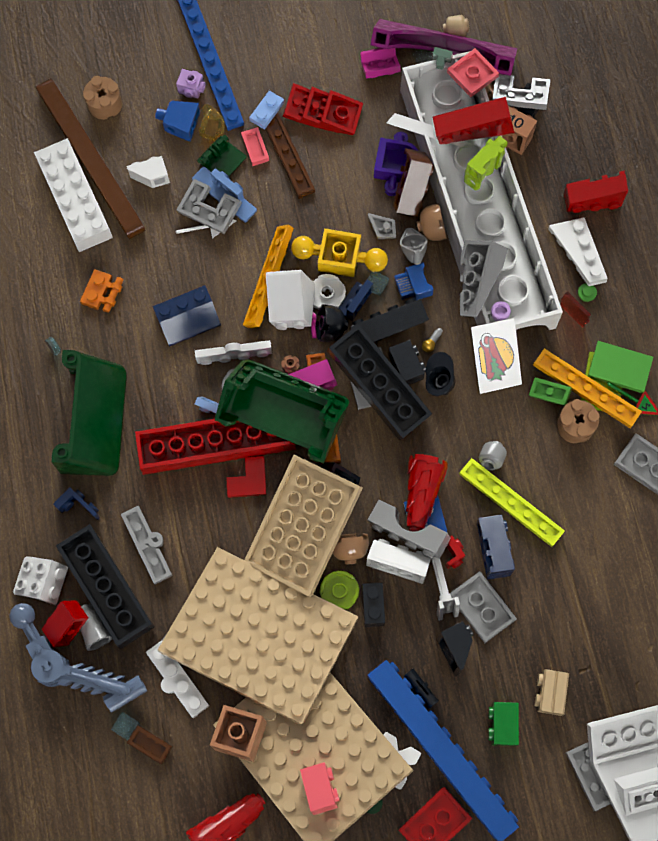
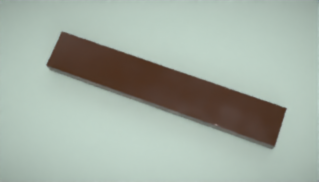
M277 112L265 130L298 199L315 193V188Z

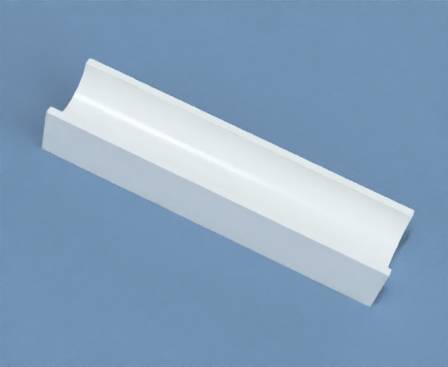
M469 52L453 55L452 62H446L443 70L436 68L437 60L402 68L400 91L409 118L434 126L433 116L489 101L485 87L470 97L447 73V68ZM414 132L420 151L426 152L434 166L433 174L429 176V180L437 204H440L444 226L460 275H463V266L460 265V258L465 240L494 241L508 248L504 266L478 316L474 317L477 326L497 322L491 316V308L496 302L502 301L510 306L511 313L508 319H515L516 330L533 325H545L548 327V330L556 329L563 311L506 147L504 148L505 155L502 158L501 166L497 170L494 168L491 175L485 176V179L481 182L480 189L475 191L464 182L466 166L486 145L489 139L495 141L498 136L469 140L462 148L453 144H439L438 140L429 137L428 133L424 132V135Z

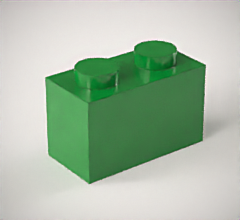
M493 702L492 707H488V719H492V728H488V740H492V745L518 746L519 703Z

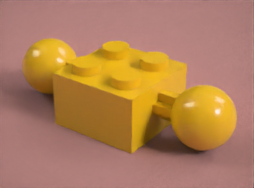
M324 228L321 245L314 244L313 240L307 236L295 238L291 245L292 253L298 259H308L312 255L319 256L318 271L354 277L357 262L364 263L373 272L383 270L388 263L387 254L380 248H372L367 253L360 252L361 234Z

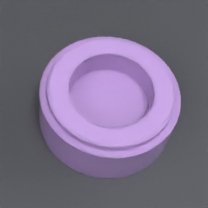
M496 302L491 308V316L495 321L506 320L510 316V306L505 302Z

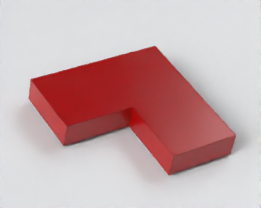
M264 456L245 457L246 476L226 477L228 498L267 495Z

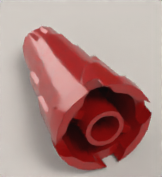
M415 454V457L410 456L407 473L409 478L406 506V527L409 528V531L416 532L426 527L429 516L431 517L435 498H437L441 483L444 482L448 463L445 460L440 464L438 463V457L424 454Z
M252 793L230 807H225L214 816H209L193 828L188 829L186 835L190 841H236L246 832L245 829L260 816L264 810L263 805L266 803L260 794L255 795Z

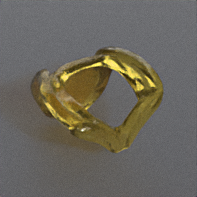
M205 104L201 109L204 118L199 128V135L216 141L219 136L223 135L225 129L224 118L211 105ZM209 119L219 123L214 136L205 134Z

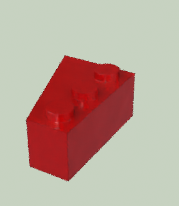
M620 171L618 176L609 178L608 175H603L601 180L590 182V179L566 184L564 197L567 212L579 213L583 210L598 211L605 208L614 210L621 207L628 193L625 171Z

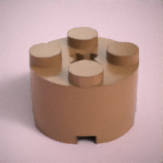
M94 76L87 83L83 92L89 112L95 118L102 120L108 119L107 117L116 116L122 108V97L117 83L107 77Z
M576 399L564 406L557 419L560 436L570 443H580L589 440L598 427L599 413L593 405L586 401Z

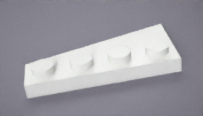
M585 218L549 225L548 230L557 238L558 244L564 248L567 257L574 262L577 271L587 285L592 286L606 283L608 278Z

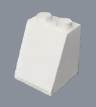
M302 270L266 272L269 322L278 330H286L293 327L296 329L310 327L312 324L315 284Z

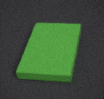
M598 341L588 377L644 393L653 357Z

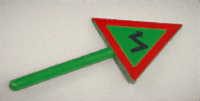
M607 382V386L636 402L635 407L642 411L641 414L658 416V408L646 391L641 394L638 400L612 383Z

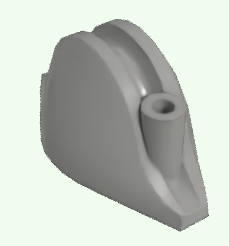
M407 228L400 239L401 249L410 263L415 265L421 264L427 249V238L415 229Z

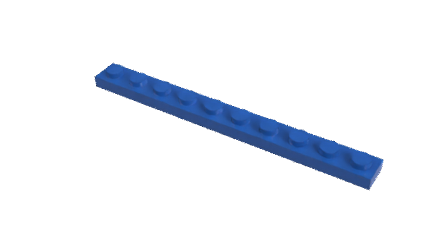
M177 0L227 131L244 126L242 115L197 0Z

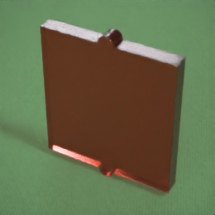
M567 291L561 298L560 305L580 326L585 327L590 322L591 314Z

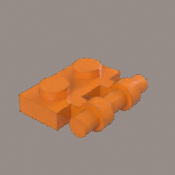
M94 269L80 303L99 310L100 305L104 304L102 310L109 313L111 308L115 306V299L122 290L121 285L124 279L117 277L115 282L112 283V275ZM107 289L111 290L109 296L104 297Z

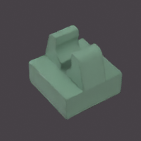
M435 47L433 59L437 60L436 68L443 70L446 62H452L453 51Z

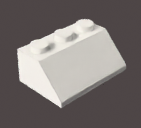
M383 539L373 541L366 566L423 584L431 558L422 554L421 551H416V553L408 551L409 548L402 545H397V547L389 545L390 542Z

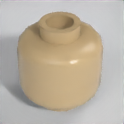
M463 15L448 17L446 23L443 24L444 33L466 37L467 33H469L468 18L465 19Z

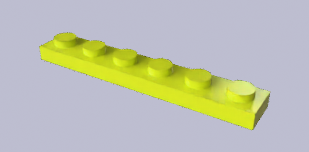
M471 458L460 471L459 475L549 546L553 547L565 532V530Z

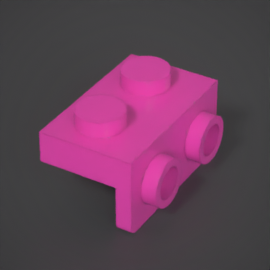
M378 48L360 53L361 66L366 79L401 72L400 64L396 57V48Z

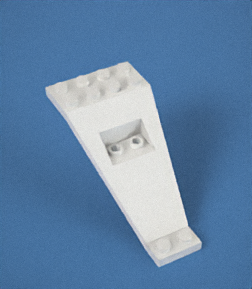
M658 705L587 723L591 764L629 841H658Z

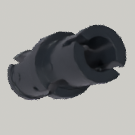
M414 668L404 675L415 689V694L421 696L428 708H431L439 701L428 688L429 684L427 682L424 683Z

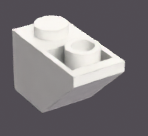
M162 156L151 157L146 161L134 162L127 166L130 178L151 188L170 183Z

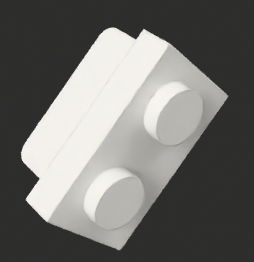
M26 556L21 565L13 593L18 596L35 598L57 605L68 567L53 560Z

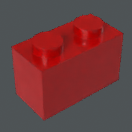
M77 600L61 601L41 630L53 647L68 646L85 624L88 616Z

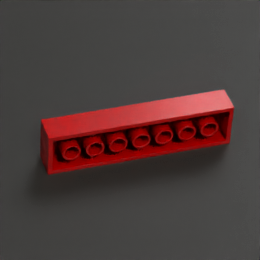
M210 419L135 432L139 466L143 475L296 450L295 443L239 421L234 425L224 426L220 422Z

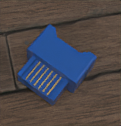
M424 262L406 267L405 273L394 276L401 300L409 297L419 300L433 295V287L427 283L424 275Z

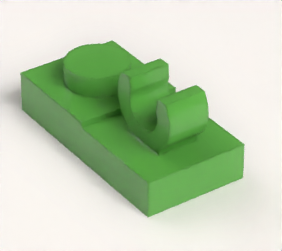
M535 377L529 396L565 406L568 403L572 388Z

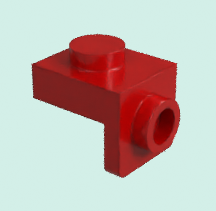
M451 536L446 547L453 556V559L446 563L447 569L459 567L464 563L462 560L465 558V554L462 551L464 549L459 539L455 540Z

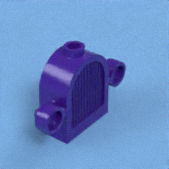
M397 132L394 135V140L380 138L374 178L387 180L384 190L389 196L396 195L398 182H401L403 172L400 171L401 165L405 166L407 155L404 154L405 148L419 151L413 144L408 142V136L404 132Z

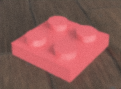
M476 48L447 68V73L470 97L499 77V72Z

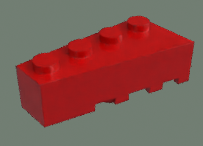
M506 97L433 116L439 144H450L515 133Z

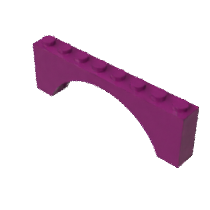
M379 19L374 26L370 44L371 46L385 49L415 48L434 51V48L437 47L453 51V55L469 52L476 48L500 74L511 76L518 49Z

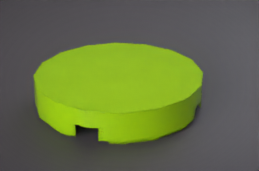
M334 571L324 577L320 586V595L322 599L346 610L356 603L359 597V585L350 573Z

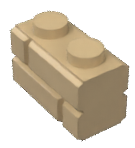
M544 669L542 674H538L537 686H540V694H536L535 706L538 707L537 712L558 716L564 715L569 673Z

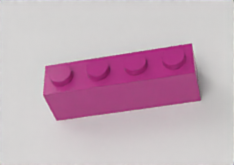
M327 359L288 374L329 391L334 386H337Z

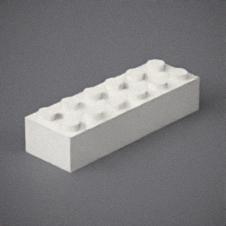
M68 138L34 152L78 251L81 252L113 238Z

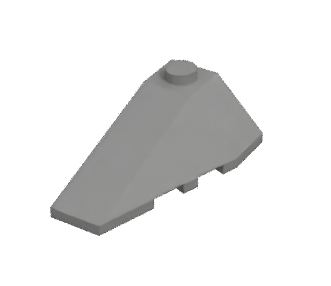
M465 240L460 258V265L463 266V275H460V282H463V291L460 293L461 316H478L504 266L508 248L494 241Z

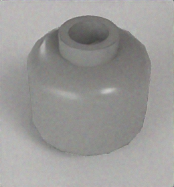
M498 441L486 442L479 454V461L487 470L499 469L504 463L507 451Z

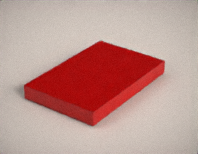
M443 787L398 831L407 841H450L473 818L448 790Z

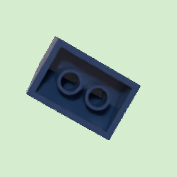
M205 285L153 306L169 347L221 326Z

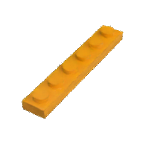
M289 224L276 228L243 322V326L247 328L260 327L263 321V316L268 306L266 272L280 271L294 229Z
M545 348L533 364L534 367L562 385L571 387L573 392L630 429L642 412Z

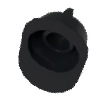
M437 352L429 358L426 364V389L433 396L448 395L456 383L453 359L445 352Z

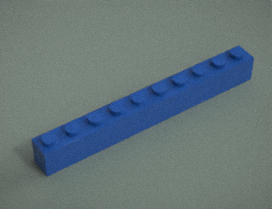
M385 660L370 672L367 678L495 841H503L519 828L516 823L518 822L517 817L511 811L507 812L503 807L504 801L498 794L494 795L490 791L491 785L485 777L480 778L476 773L478 769L471 760L467 762L463 757L465 753L457 743L454 745L449 739L451 734L445 727L440 728L436 722L438 718L431 710L428 712L423 706L425 702L419 694L414 695L410 690L412 685L406 678L402 679L398 675V667L393 662L389 663Z

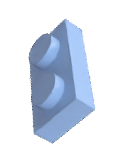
M269 91L249 117L250 121L265 130L284 104V99Z
M201 396L197 397L195 405L200 406L199 410L210 413L212 411L216 413L219 403Z

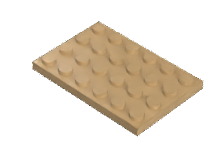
M293 455L245 557V561L249 562L257 570L312 597L363 487Z

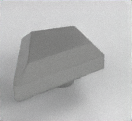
M368 214L377 239L396 238L394 219Z

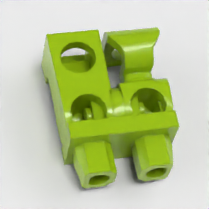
M498 136L495 141L489 139L486 145L468 162L464 174V182L475 191L479 190L485 176L491 175L494 168L497 170L501 166L502 158L505 155L504 148L508 142L501 136Z

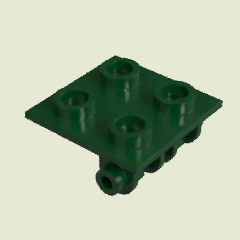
M223 135L218 137L199 157L197 162L210 172L216 168L219 172L223 171L229 177L247 156L229 143V138Z

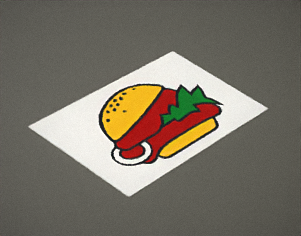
M510 318L471 327L480 394L521 385L515 319Z

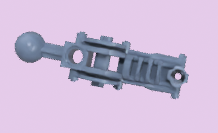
M20 603L11 609L9 615L10 622L14 627L23 629L30 642L26 645V648L33 659L31 671L38 680L37 682L47 687L73 684L71 689L83 687L80 690L81 692L93 690L90 693L91 695H98L103 692L108 693L103 696V700L111 713L147 692L146 686L139 675L124 683L121 682L125 678L122 675L114 678L112 677L115 673L112 672L102 675L105 670L94 671L95 667L92 666L84 668L86 664L83 663L70 666L68 659L54 651L47 637L44 635L40 636L33 623L35 612L31 605Z

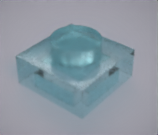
M122 712L111 730L128 740L140 723Z

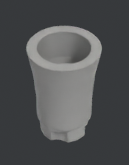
M85 604L81 606L88 619L80 631L87 651H92L106 645L112 640V637L92 605Z

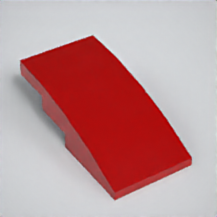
M293 83L282 117L315 128L354 135L363 103L332 90L327 93L315 87L308 89Z

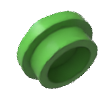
M587 283L581 285L578 289L579 298L585 302L594 300L597 295L596 288L593 285L588 286Z

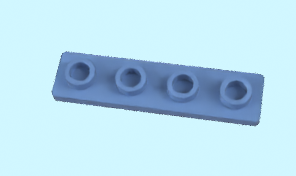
M202 167L192 177V180L196 179L209 185L211 190L208 194L218 202H220L224 193L239 199L242 204L236 216L246 223L257 212V208L244 199L243 188L237 182L233 183L229 180L228 175L223 171L219 172L215 168L210 172L207 168Z

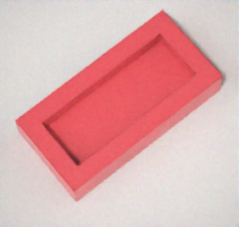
M259 128L241 132L252 166L268 162L269 156Z

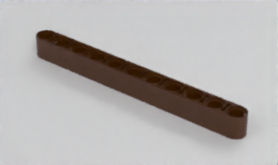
M52 78L35 86L128 239L130 240L146 231Z

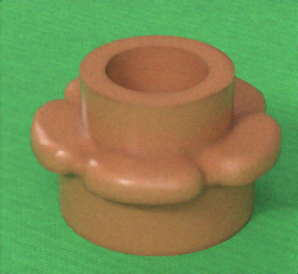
M288 355L281 362V367L287 373L296 372L300 367L299 359L296 356Z

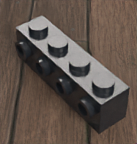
M411 298L404 302V306L398 308V305L387 308L388 312L381 314L379 311L370 315L369 320L363 321V319L352 322L353 326L349 330H352L359 324L375 343L427 322L429 318L421 299L415 300V298Z

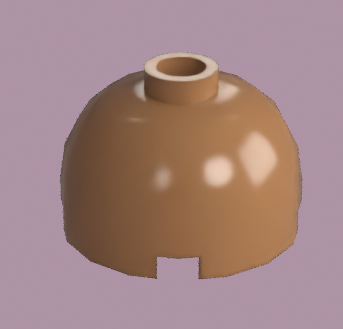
M432 204L425 207L420 213V221H416L418 231L423 232V235L431 241L447 239L440 204Z
M356 533L341 534L332 554L339 560H345V564L357 563L356 560L363 558L368 551V534L362 533V536L357 537Z

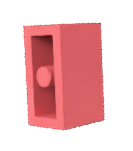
M325 762L300 769L310 812L316 815L338 808L337 801H340L337 788L333 789L331 781L334 780L332 768H328Z

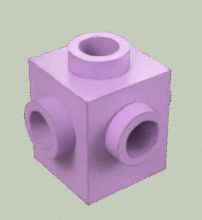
M182 69L176 85L179 94H183L188 98L194 97L198 99L200 93L204 92L206 83L203 80V75L199 72Z

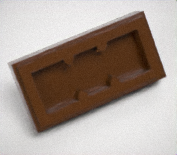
M137 725L127 741V744L161 765L173 748V746Z

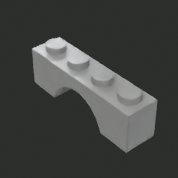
M378 500L368 518L373 530L379 533L384 531L388 533V537L397 542L400 539L406 542L405 545L413 550L418 548L423 551L422 554L425 556L440 559L451 539L447 532L433 525H428L423 530L416 532L407 531L400 526V513L398 510Z

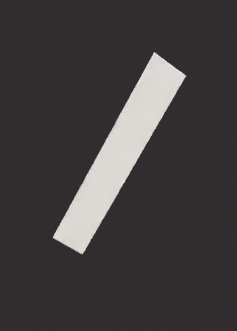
M396 113L387 122V124L424 135V132L428 133L429 137L437 139L433 125ZM469 140L460 141V142H453V143H450V144H453V145H456V146H459V147H462V148H463V146H464Z

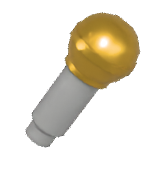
M438 328L429 339L423 341L422 349L425 352H432L434 350L435 343L443 330Z

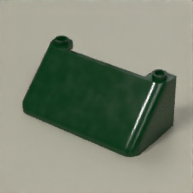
M63 350V365L69 369L70 374L76 375L69 444L62 443L55 446L51 462L60 474L114 475L118 471L120 463L127 372L120 364L75 350Z
M243 360L224 382L214 420L224 426L234 425L237 421L308 448V456L311 460L324 463L350 401L340 394L255 361Z

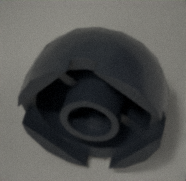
M326 304L320 306L317 315L321 317L319 321H316L317 339L320 342H334L343 335L344 331H347L348 320H345V315L340 308Z

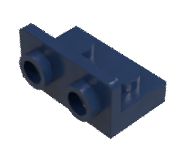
M366 280L364 284L355 283L339 307L345 317L352 321L355 319L373 292L372 282Z

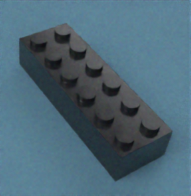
M359 324L328 348L327 353L398 440L403 439L432 415L426 405Z
M90 524L56 545L117 647L122 649L155 628Z

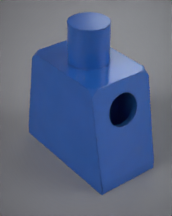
M170 101L167 110L157 109L155 118L163 120L166 132L191 142L201 113L199 103Z

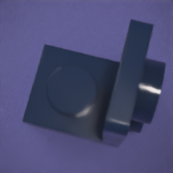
M69 488L53 503L63 513L70 510L74 505V501L77 500L96 520L100 518L97 514L99 510L91 502L87 504L83 500L86 497L78 489L74 492Z

